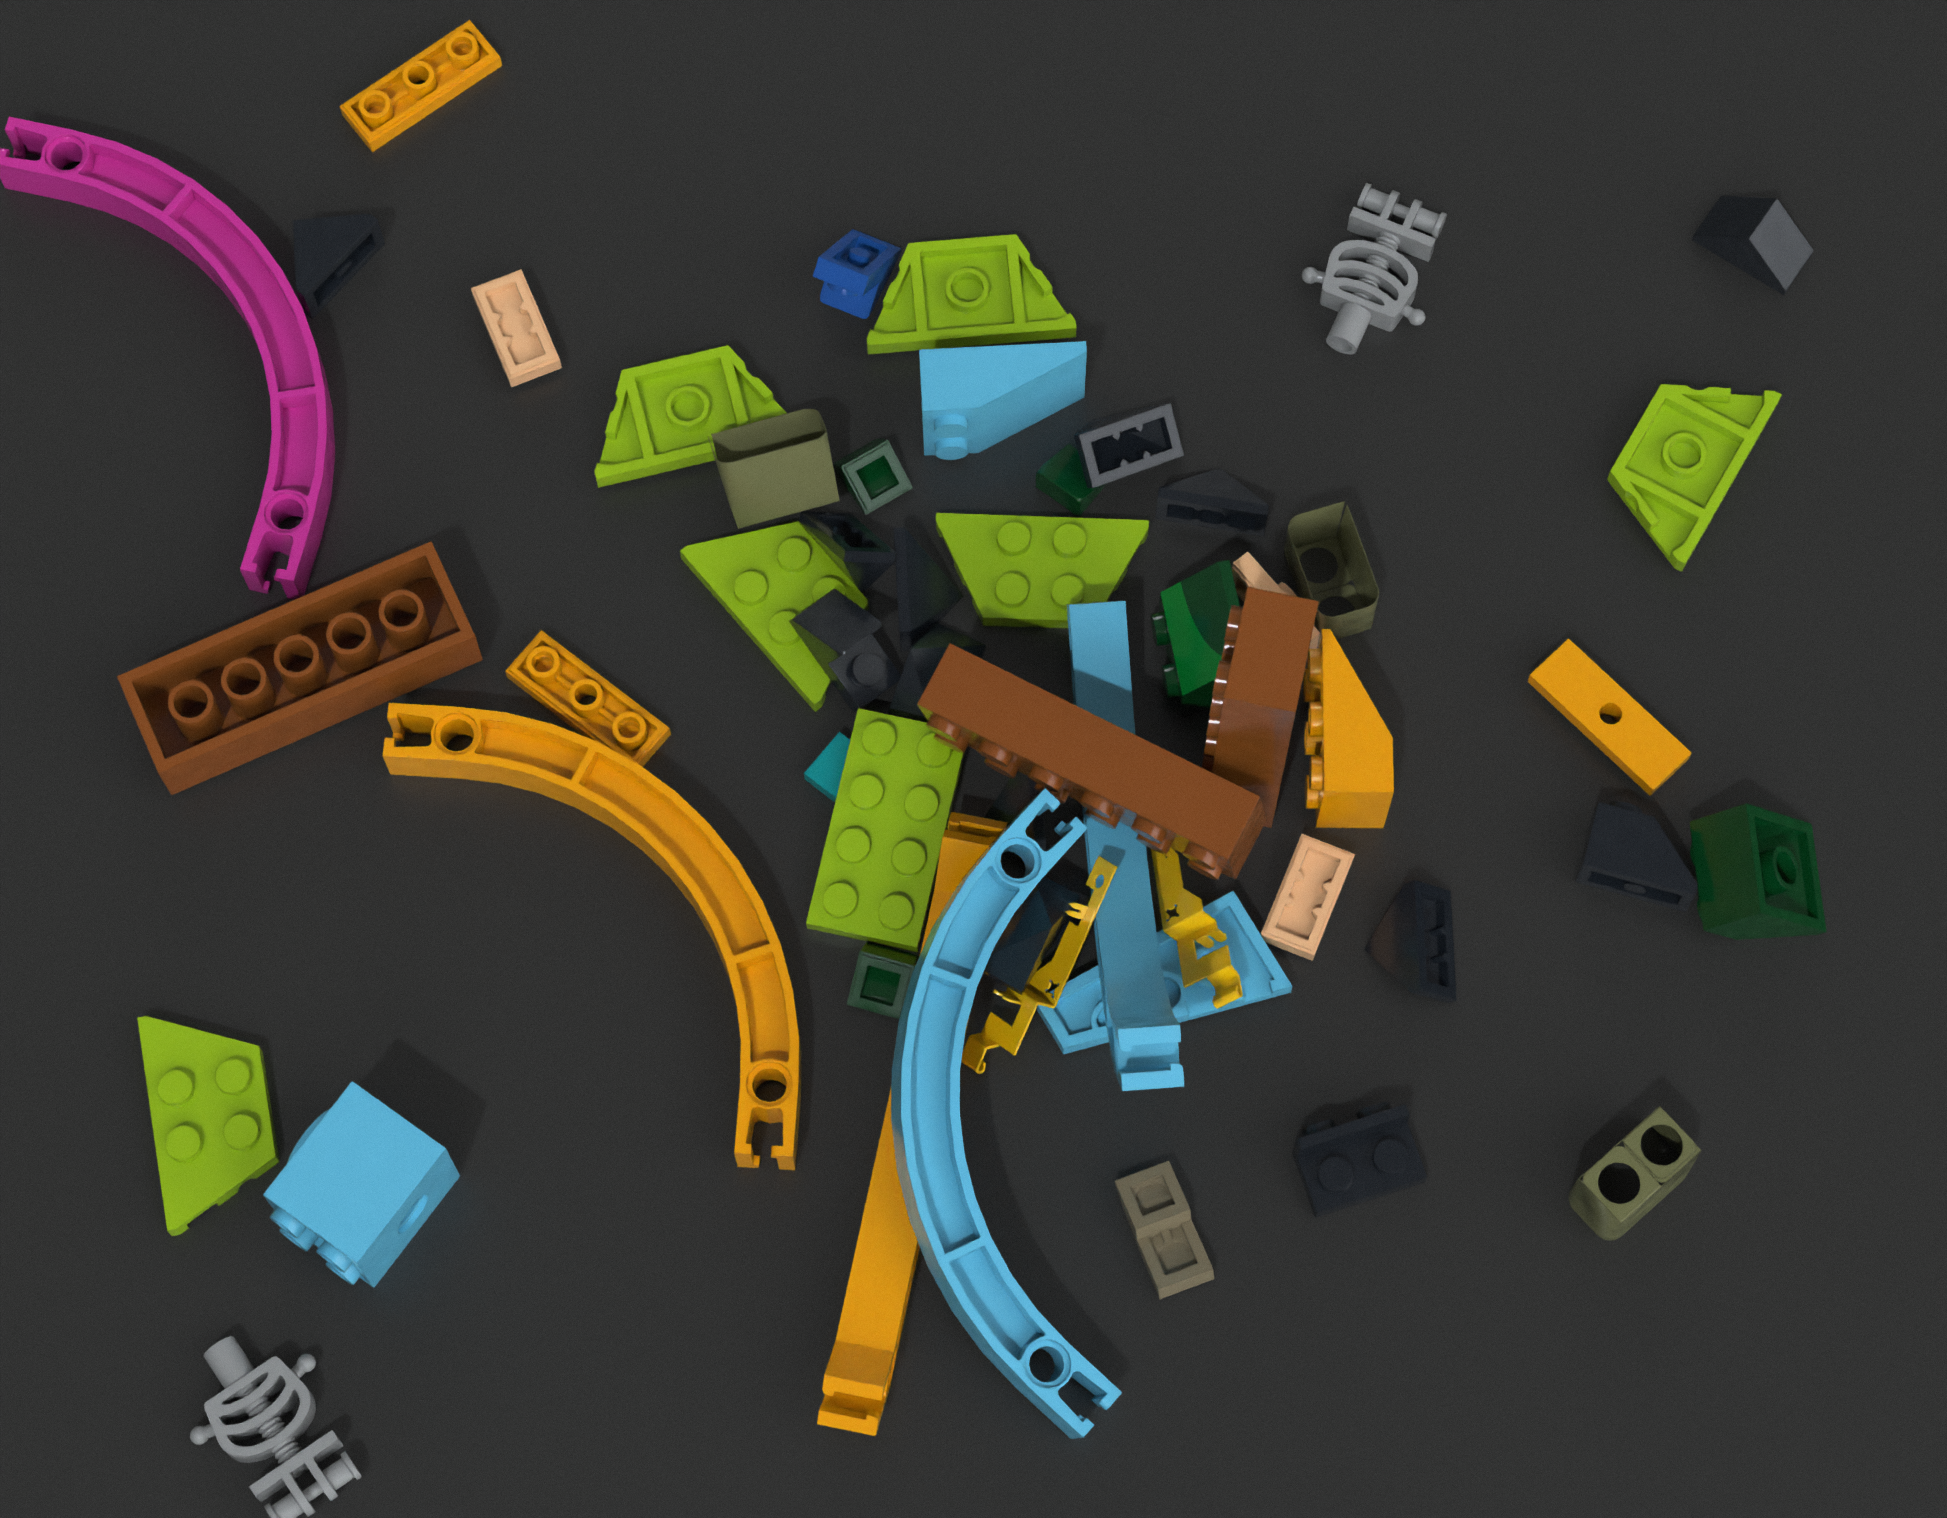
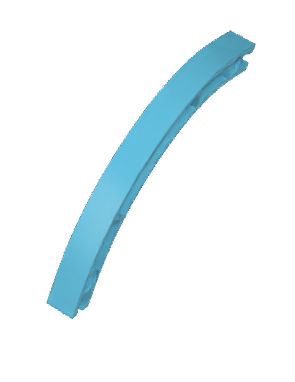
M1126 601L1067 604L1073 704L1135 734ZM1082 805L1083 824L1088 827L1084 832L1088 878L1098 856L1117 866L1093 921L1105 1022L1117 1081L1122 1091L1185 1087L1183 1067L1179 1062L1178 1042H1181V1029L1171 1009L1163 975L1146 846L1136 840L1138 833L1133 831L1131 827L1119 822L1116 829L1109 828L1085 814L1087 808ZM1099 875L1096 879L1097 888H1100L1104 883L1103 875ZM1090 888V898L1094 891L1092 888Z
M1044 788L986 849L962 879L929 933L913 970L898 1023L892 1065L891 1124L897 1173L908 1217L926 1264L949 1307L981 1352L1014 1387L1070 1439L1084 1438L1094 1424L1088 1418H1084L1081 1415L1077 1416L1059 1397L1058 1390L1068 1383L1070 1377L1095 1395L1091 1401L1104 1410H1107L1122 1392L1070 1345L1045 1319L1009 1271L991 1238L975 1197L964 1153L960 1119V1067L965 1031L977 986L991 953L1016 910L1039 881L1088 828L1077 817L1067 824L1061 821L1054 828L1061 838L1049 850L1043 851L1035 840L1026 835L1025 831L1036 815L1040 816L1047 809L1054 812L1060 805V802ZM1003 852H1014L1022 858L1026 868L1023 878H1012L1004 872L1000 862ZM1037 1349H1043L1048 1352L1054 1361V1372L1046 1382L1036 1379L1030 1371V1357Z

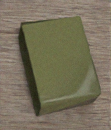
M802 409L711 434L717 458L712 445L711 449L738 529L840 501L827 430L819 411L815 409Z
M1345 501L1293 517L1288 525L1284 546V554L1301 598L1319 601V606L1322 601L1329 597H1342L1353 605L1355 611L1333 617L1326 616L1317 609L1314 626L1320 632V635L1322 629H1331L1336 639L1371 629L1379 597L1377 583L1348 505H1346L1340 523ZM1312 548H1324L1330 551L1338 563V570L1335 576L1325 583L1308 581L1299 561L1304 552ZM1353 580L1355 587L1348 584L1349 581Z
M1659 1106L1578 1178L1569 1192L1570 1206L1600 1238L1616 1240L1624 1235L1686 1178L1702 1150ZM1653 1127L1680 1155L1674 1163L1656 1165L1644 1156L1641 1150V1138L1647 1129ZM1612 1163H1624L1636 1171L1640 1179V1189L1633 1200L1624 1204L1610 1202L1601 1194L1598 1178L1606 1166Z

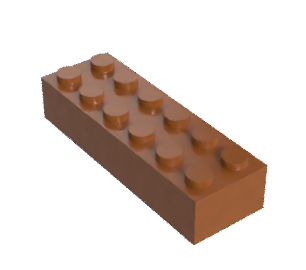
M430 541L118 675L117 678L156 769L170 794L174 795L482 661L483 658L475 634L433 543Z
M1247 587L1243 607L1231 605L1222 658L1219 660L1213 687L1202 768L1260 796L1267 817L1264 827L1272 828L1319 601Z
M951 643L917 703L928 720L926 726L936 733L934 738L943 745L960 753H964L967 746L986 757L984 763L993 770L1010 778H1015L1019 771L1036 782L1034 788L1037 791L1041 792L1046 788L1060 803L1065 804L1068 796L1079 801L1080 804L1087 808L1085 814L1093 820L1112 829H1116L1118 823L1121 822L1138 833L1136 840L1159 853L1166 855L1170 847L1183 853L1189 859L1187 863L1189 867L1211 879L1218 880L1221 873L1236 880L1267 820L1260 796Z

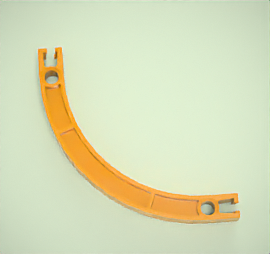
M389 703L387 719L393 731V738L385 737L383 758L390 775L457 778L500 783L542 794L575 807L610 826L640 848L672 879L694 907L713 939L728 974L737 1006L741 1039L740 1089L734 1149L737 1167L759 1168L760 1156L754 1155L751 1142L755 1123L762 1121L770 1124L783 1123V1146H772L771 1158H777L780 1170H795L801 1106V1045L793 988L780 941L765 905L739 860L712 826L675 790L638 763L593 739L557 725L507 712L454 706ZM405 732L430 735L432 739L429 746L396 747V741H404ZM457 735H468L473 738L472 743L462 751H452L446 748L448 742ZM775 1080L785 1085L786 1091L784 1095L776 1101H762L755 1095L756 1089L766 1081Z

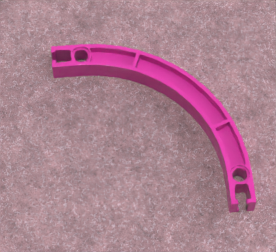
M9 116L5 132L13 146L14 158L9 157V149L0 147V179L6 189L68 201L101 210L142 227L171 244L198 265L225 293L244 319L258 346L264 364L270 395L272 435L268 473L240 571L249 590L267 594L269 593L271 582L266 581L264 576L274 553L281 552L289 556L287 570L277 569L274 580L281 582L287 598L295 600L304 596L321 543L332 496L335 463L334 419L323 363L303 308L283 270L259 237L225 203L195 180L159 159L116 141L72 129ZM28 152L39 155L41 158L34 161L26 160L25 156ZM80 162L73 169L62 170L69 163ZM292 516L303 518L301 523L295 528H279L281 522L286 518Z

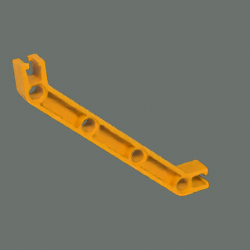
M951 812L948 830L944 831L935 888L921 952L933 925L954 890L986 849L1007 828V822ZM891 1089L836 1340L824 1374L822 1391L825 1395L822 1405H820L817 1420L818 1425L872 1436L877 1434L889 1393L920 1250L908 1217L897 1173L891 1124Z

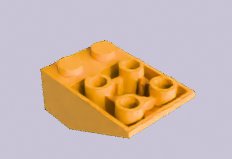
M1322 629L1318 649H1309L1307 669L1304 671L1303 678L1304 702H1309L1308 721H1305L1304 753L1305 755H1315L1310 756L1309 775H1306L1305 808L1315 809L1316 828H1384L1394 794L1393 737L1331 629Z

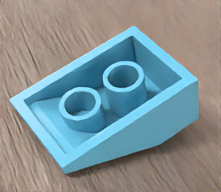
M1086 341L919 350L924 456L936 455V457L943 460H956L967 456L968 453H979L1084 398L1087 358Z

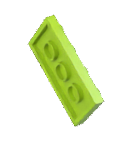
M858 708L807 916L806 926L808 929L914 952L919 951L937 874L942 837L948 827L965 752H957L934 738L936 733L926 726V722Z

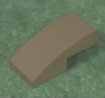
M1166 1161L1115 1180V1187L1159 1299L1213 1280V1267L1192 1222L1191 1209L1170 1162Z

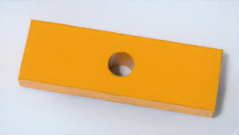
M468 20L339 107L342 116L371 152H374L502 66L501 58L475 25ZM419 81H425L422 84H415Z
M542 630L505 670L509 680L582 736L607 746L642 767L671 735L670 728ZM585 696L596 697L595 701L589 705L579 703L580 699Z
M1569 638L1529 675L1527 682L1649 796L1689 760L1692 752ZM1610 715L1617 723L1607 724L1602 721L1600 716Z

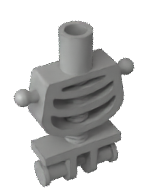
M1365 184L1357 207H1353L1350 213L1347 230L1376 242L1366 240L1341 242L1332 249L1326 272L1317 271L1314 267H1307L1302 272L1304 282L1308 284L1315 282L1323 284L1320 304L1338 312L1326 338V342L1331 348L1340 353L1355 354L1368 324L1391 332L1403 316L1408 318L1409 322L1415 326L1421 325L1425 321V313L1421 309L1411 307L1417 289L1418 273L1410 261L1396 251L1399 250L1429 262L1433 254L1435 241L1441 233L1447 213L1441 212V214L1422 208L1423 202L1414 199L1410 208L1398 204L1399 192L1392 190L1389 195L1373 189L1372 184ZM1363 208L1380 214V217L1367 211H1364ZM1393 214L1405 219L1403 225L1391 221ZM1413 228H1416V229H1419V230L1424 231V232H1426V233H1429V234H1431L1432 236H1428V235L1423 234V233H1421V232L1415 231V230H1413Z
M234 1336L218 1341L204 1353L203 1357L224 1387V1390L205 1402L204 1409L210 1424L204 1427H194L190 1432V1439L194 1444L202 1445L209 1438L216 1436L221 1448L238 1462H258L275 1455V1459H279L278 1464L281 1465L249 1486L255 1497L261 1502L284 1486L288 1487L290 1490L288 1495L273 1505L268 1503L264 1506L271 1518H296L302 1513L309 1517L316 1512L310 1501L323 1492L332 1501L338 1497L337 1489L353 1478L358 1480L362 1477L346 1451L340 1454L342 1458L323 1471L318 1465L319 1462L344 1446L333 1430L303 1450L301 1447H298V1442H295L306 1432L316 1412L315 1398L300 1380L306 1372L312 1371L316 1365L315 1358L311 1354H302L298 1358L297 1364L291 1369L277 1356L271 1357L257 1368H254ZM285 1383V1387L280 1396L275 1400V1402H270V1400L280 1391V1389ZM299 1397L300 1405L296 1416L285 1427V1422L281 1421L292 1410ZM247 1415L249 1417V1420L245 1422L225 1425L226 1422L238 1420ZM262 1434V1439H265L260 1444L248 1447L237 1446L233 1443L235 1440H245ZM310 1470L316 1482L302 1490L295 1479Z

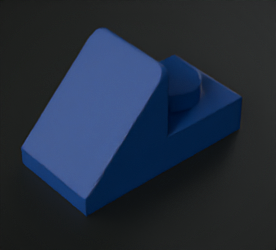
M852 229L818 257L813 277L824 281L820 301L861 319H867L871 315L893 271L902 248Z

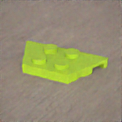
M1016 234L908 243L899 263L897 277L895 281L891 282L883 299V308L873 330L870 329L867 336V351L869 355L922 349L1076 337L1077 329L1076 320L1071 313L1067 314L1052 293V285L1043 272L1035 268L1031 263L1030 253Z
M729 345L623 369L615 393L617 398L615 407L610 412L605 430L606 440L600 463L596 464L594 471L598 488L715 461L711 445L716 458L717 455L711 434L787 413L773 399L772 391L759 378L752 376L746 370L745 362Z
M1661 384L1610 470L1607 480L1676 570L1683 571L1777 407L1782 394L1776 391L1764 390L1762 396L1731 394V388L1708 387L1703 390H1695L1687 385Z
M936 513V530L939 536L943 537L954 560V567L963 585L967 587L972 597V604L983 626L1068 629L1067 604L1108 602L1112 593L1118 589L1136 551L1141 544H1144L1148 537L1149 520Z
M798 521L687 545L681 549L680 555L683 562L815 712L819 710L826 699V691L831 680L789 621L833 589L838 590L866 611L869 609L868 599Z
M143 1016L138 1017L137 1020L168 1233L171 1236H176L189 1229L187 1224L216 1203L220 1206L238 1193L239 1188L244 1182L249 1179H257L279 1163V1155L264 1056L261 1048L258 1045Z

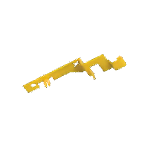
M1171 847L1166 855L1151 849L1163 931L1177 941L1183 987L1186 988L1207 978L1215 988L1216 995L1213 996L1212 1002L1217 1009L1242 997L1240 975L1231 965L1228 945L1197 959L1194 940L1205 948H1211L1214 946V941L1208 937L1209 935L1218 942L1225 941L1227 936L1218 929L1217 921L1203 911L1202 899L1183 888L1178 854ZM1176 908L1179 916H1173L1169 920V914L1166 911Z
M1101 856L1097 857L1086 882L1087 886L1094 889L1088 905L1071 902L1068 904L1072 908L1078 909L1079 912L1073 910L1065 911L1069 916L1081 919L1079 925L1077 926L1069 921L1052 961L1036 971L1023 994L1020 995L1008 987L1006 992L994 989L993 993L1002 996V999L1021 1005L1013 1025L990 1012L982 1032L969 1035L962 1053L961 1062L977 1074H982L986 1067L983 1058L987 1049L999 1047V1045L1016 1056L1037 1006L1056 1007L1117 866ZM1099 875H1103L1104 883L1100 888H1097L1096 879ZM1051 981L1054 984H1059L1054 991V997L1052 993H1046L1051 987Z

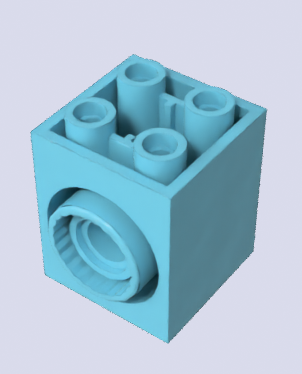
M352 1081L331 1109L323 1112L303 1133L292 1150L287 1165L263 1196L274 1209L269 1218L281 1227L279 1231L286 1238L306 1252L313 1244L317 1246L316 1252L327 1261L325 1265L349 1284L354 1285L361 1278L374 1288L452 1188L460 1175L444 1146Z

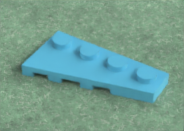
M1234 891L1203 907V911L1217 921L1218 929L1226 934L1227 939L1223 942H1218L1209 935L1208 937L1214 941V946L1211 948H1205L1196 940L1194 942L1197 959L1228 945L1231 965L1240 975L1242 997L1217 1009L1212 1002L1213 996L1216 995L1215 988L1207 978L1184 988L1177 941L1163 930L1157 932L1166 990L1171 1009L1179 1023L1291 993L1292 985ZM1098 965L1066 982L1055 1008L1038 1005L1036 1008L1063 1055L1109 1042ZM1055 989L1049 992L1053 994V997Z

